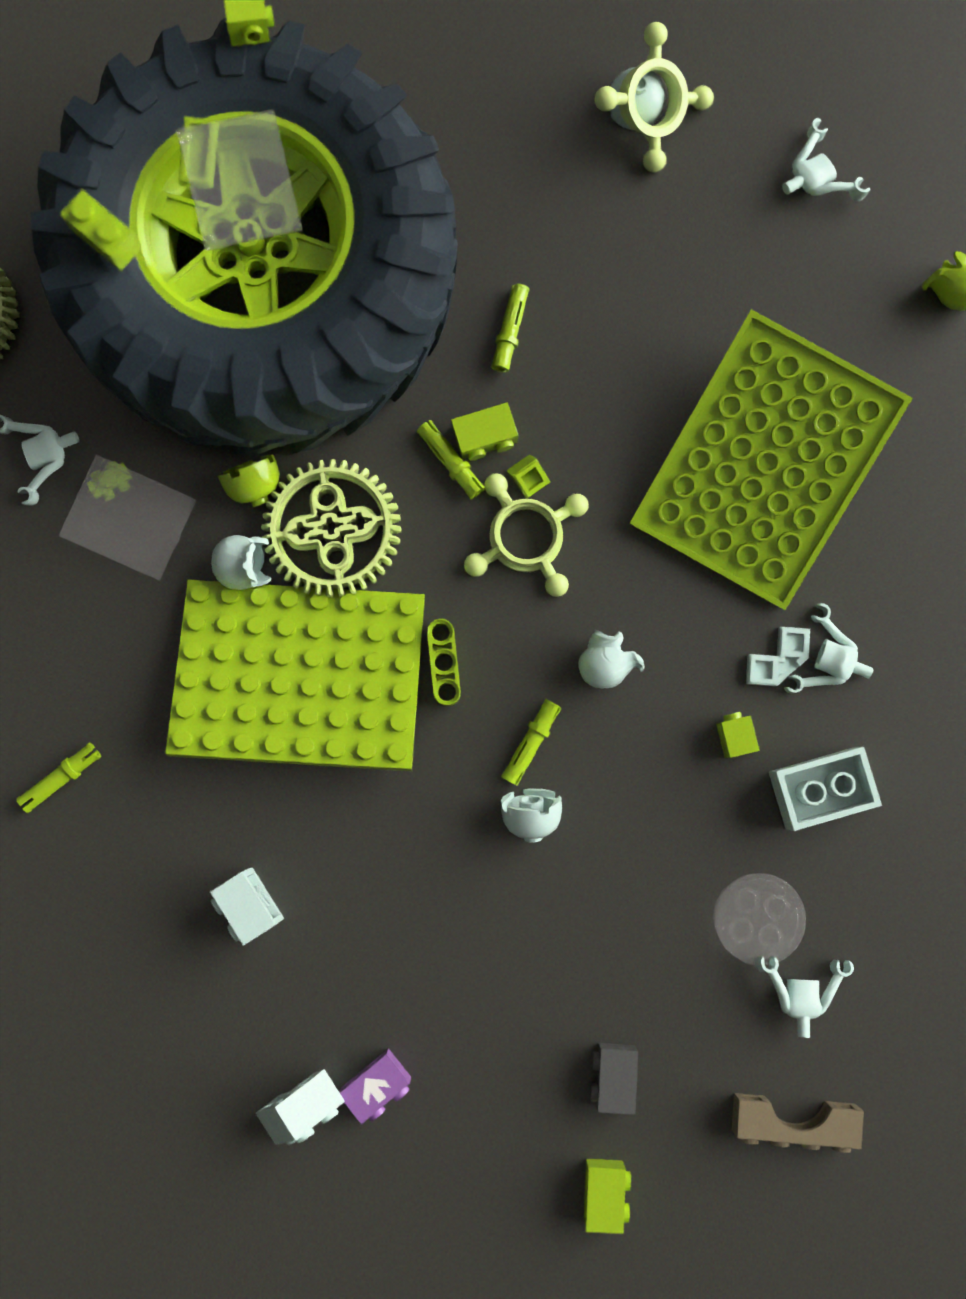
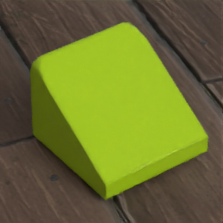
M532 455L526 456L507 470L509 476L526 499L550 483L539 461Z

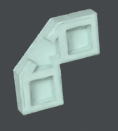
M779 627L777 656L747 655L746 684L778 686L784 681L787 676L809 658L810 629Z

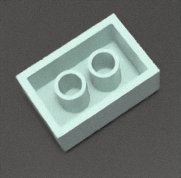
M853 747L769 771L786 830L796 831L882 806L864 747Z

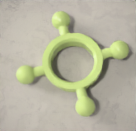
M652 22L645 28L644 40L650 46L649 56L646 61L632 69L625 76L620 91L616 92L610 86H603L598 89L594 98L597 108L601 111H611L616 105H619L620 113L625 123L632 130L645 136L649 142V150L643 157V164L650 172H659L664 168L666 156L660 150L661 137L672 133L680 125L685 116L687 104H692L697 110H706L711 106L714 98L712 90L707 86H699L693 92H688L685 78L679 68L672 62L661 59V46L667 39V29L660 22ZM650 71L659 74L663 78L668 90L666 114L662 121L655 126H651L641 119L635 104L637 85L641 78Z
M491 474L485 480V490L490 496L497 497L502 505L490 527V544L492 549L483 554L472 553L467 556L464 562L466 572L474 577L481 576L486 572L488 564L498 559L506 567L515 571L534 572L541 570L546 578V591L554 597L564 595L569 587L568 580L564 575L556 573L551 565V562L558 555L563 542L561 521L569 516H583L588 510V500L581 494H572L567 498L565 506L555 512L548 505L537 500L519 499L512 501L507 493L508 482L506 478L501 474ZM519 510H533L542 514L548 520L552 528L553 539L550 547L544 554L533 559H520L505 549L501 541L500 530L505 519L512 513Z

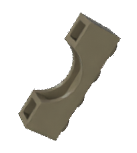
M734 1093L732 1132L737 1138H740L742 1143L759 1144V1140L771 1141L772 1145L778 1147H789L790 1143H796L810 1150H820V1146H830L834 1151L850 1153L851 1148L862 1149L864 1111L853 1103L825 1101L820 1111L812 1119L802 1123H789L775 1115L771 1102L764 1095Z

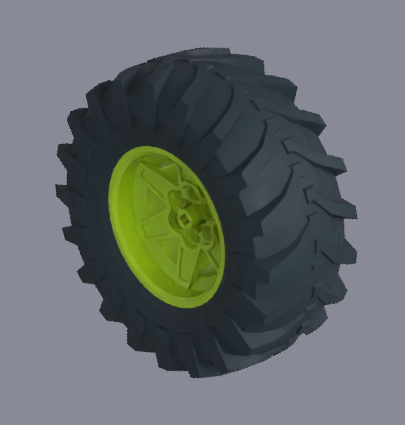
M224 16L217 25L214 34L209 39L187 43L179 24L162 30L155 42L149 60L137 67L120 52L107 62L101 76L99 94L93 105L76 96L72 97L64 109L61 121L60 153L43 151L39 162L37 191L41 211L31 212L33 249L42 272L39 276L43 291L58 326L91 373L107 390H110L125 404L130 411L158 427L163 425L171 429L174 433L178 434V439L193 446L233 445V454L255 457L268 450L289 444L291 454L317 448L341 428L347 436L372 422L389 398L396 402L416 381L426 357L431 355L438 344L449 314L457 267L455 207L448 181L443 178L441 166L435 155L439 149L434 136L428 135L418 125H415L411 117L399 105L407 97V94L397 83L390 86H380L368 75L355 68L363 52L346 44L339 51L329 54L303 44L305 24L287 21L278 34L270 37V42L232 46L227 18ZM185 116L217 120L219 123L213 190L180 186L178 183ZM256 180L283 182V184L266 198H263L260 195ZM81 190H84L131 229L142 245L139 252L122 271L75 234L60 215ZM221 190L223 204L220 207L203 202ZM317 205L322 210L329 224V243L293 231L303 215ZM253 213V216L250 219H241V216L243 214ZM274 222L283 223L278 229L273 230L269 228ZM182 232L206 245L207 248L179 271L177 243L179 233ZM221 233H230L229 237L224 240L217 239ZM279 251L289 252L282 259L275 258L276 253ZM226 262H236L233 268L223 269ZM255 271H266L261 278H252ZM295 271L318 275L317 279L303 295L290 304L278 309V272L285 274ZM239 282L249 315L221 311L203 301L215 289L224 284Z

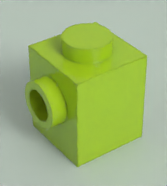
M224 0L232 46L270 42L268 28L275 27L272 6H265L264 0Z

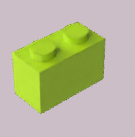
M81 190L60 214L75 234L120 271L142 248L133 231L84 190Z
M508 402L451 419L452 430L462 460L469 458L470 461L478 460L486 456L485 452L497 449V452H504L512 449L514 444L518 443V432Z
M586 1159L584 1226L586 1232L624 1234V1223H629L630 1206L629 1203H625V1191H630L631 1173L626 1171L623 1160Z

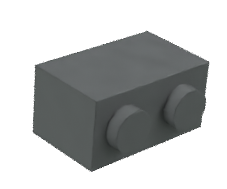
M598 1043V1052H593L592 1071H597L596 1083H591L590 1101L595 1102L599 1113L635 1115L638 1050L635 1045Z

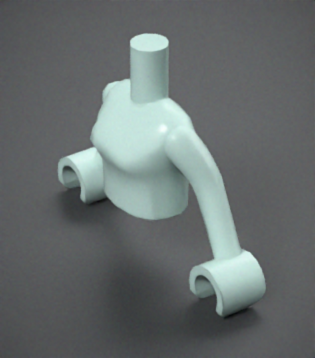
M816 118L807 132L809 139L792 164L795 178L782 185L783 191L786 194H790L802 187L812 196H820L836 191H849L852 199L856 201L863 200L870 191V188L864 190L859 187L864 180L862 177H858L855 182H832L836 179L837 173L827 156L821 153L806 160L816 142L821 141L828 131L827 128L824 130L817 129L821 119Z
M0 415V422H4L3 427L0 429L1 434L6 435L12 431L38 434L33 438L22 441V449L32 470L42 469L28 487H20L18 489L19 494L29 493L28 500L21 504L33 506L39 501V494L36 491L48 476L64 464L65 455L63 448L78 443L79 437L75 431L59 437L57 432L50 426L13 422L9 417Z
M826 604L815 605L816 608L823 611V617L820 618L812 615L811 619L817 623L821 622L839 644L825 639L819 650L814 668L827 672L832 676L801 678L798 675L788 676V678L796 681L797 687L795 690L790 687H784L787 693L800 692L803 687L843 684L850 678L852 673L869 679L873 673L872 667L857 662V646L830 621L831 611Z
M758 956L755 960V966L760 972L769 974L777 991L782 1011L788 1014V1016L797 1019V1037L810 1038V1019L819 1017L827 1010L843 977L850 976L853 973V964L849 960H845L843 963L844 969L841 972L838 960H833L830 963V970L833 976L821 999H819V981L787 979L786 989L777 972L778 960L771 956L769 958V967L766 968L764 957Z

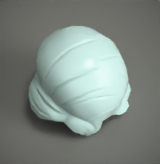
M232 535L222 539L215 546L212 553V572L216 579L223 586L234 590H243L269 583L271 577L265 576L261 572L265 560L263 545L269 544L268 539L256 536L248 538L241 535Z
M595 630L591 635L587 645L588 649L582 653L578 662L581 676L590 686L601 689L613 688L620 684L633 668H638L640 672L644 670L643 659L636 652H624L621 650L624 638L620 631L615 636H608Z

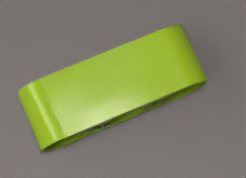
M439 618L432 621L427 629L432 685L436 701L442 706L450 707L459 701L461 695L455 633L453 625L448 620ZM438 626H444L450 632L448 638L444 641H438L432 636L434 629ZM447 655L452 659L453 665L449 670L441 671L436 667L437 658ZM443 685H451L455 688L456 695L452 700L444 701L439 697V690Z

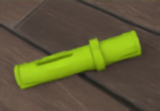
M523 284L511 286L501 331L495 339L497 345L491 368L497 372L505 373L509 371L513 350L518 346L517 335L529 293V288Z
M432 420L423 423L416 432L450 472L449 477L459 483L470 499L477 497L485 490V486L469 469L471 465L460 458L451 444L436 428Z
M548 699L544 700L534 721H530L527 725L530 728L501 775L502 778L518 786L521 777L531 763L540 744L545 737L548 738L551 732L549 730L556 716L561 711V707Z
M87 743L70 758H65L61 765L40 782L17 797V803L21 806L33 798L22 808L26 813H30L70 780H76L83 770L101 758L100 752L96 750L85 758L95 748L92 743Z

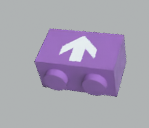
M388 1048L343 1085L339 1093L344 1099V1103L361 1124L368 1118L372 1122L386 1110L384 1105L392 1098L395 1102L398 1101L410 1090L408 1085L410 1084L411 1076Z

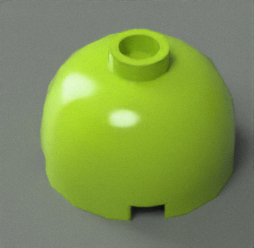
M269 454L262 456L261 461H247L217 476L225 493L233 501L239 503L251 502L252 506L256 507L269 501L268 495L276 490L279 484L280 473L274 455Z

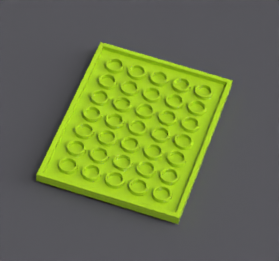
M751 309L631 519L630 524L786 610L913 398Z
M188 580L165 754L170 757L412 771L425 594L356 590V594H351L350 590L344 589L345 595L340 597L338 589H333V597L328 598L327 589L323 588L321 594L316 595L315 587L311 588L309 594L304 592V587L296 589L294 586L267 584L243 590H234L223 586L218 581Z

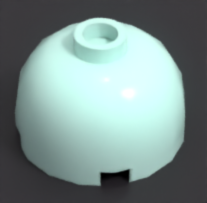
M635 67L621 72L615 78L611 87L616 92L620 91L625 76ZM650 71L641 78L637 85L635 104L641 119L645 123L653 125L661 116L665 103V90L659 76ZM616 105L611 110L613 120L623 128L632 130L623 120L619 105Z
M523 789L525 795L514 797L513 791L503 796L501 799L503 822L515 836L524 838L526 842L534 843L541 841L543 837L556 830L561 819L562 798L560 795L558 798H555L554 791Z

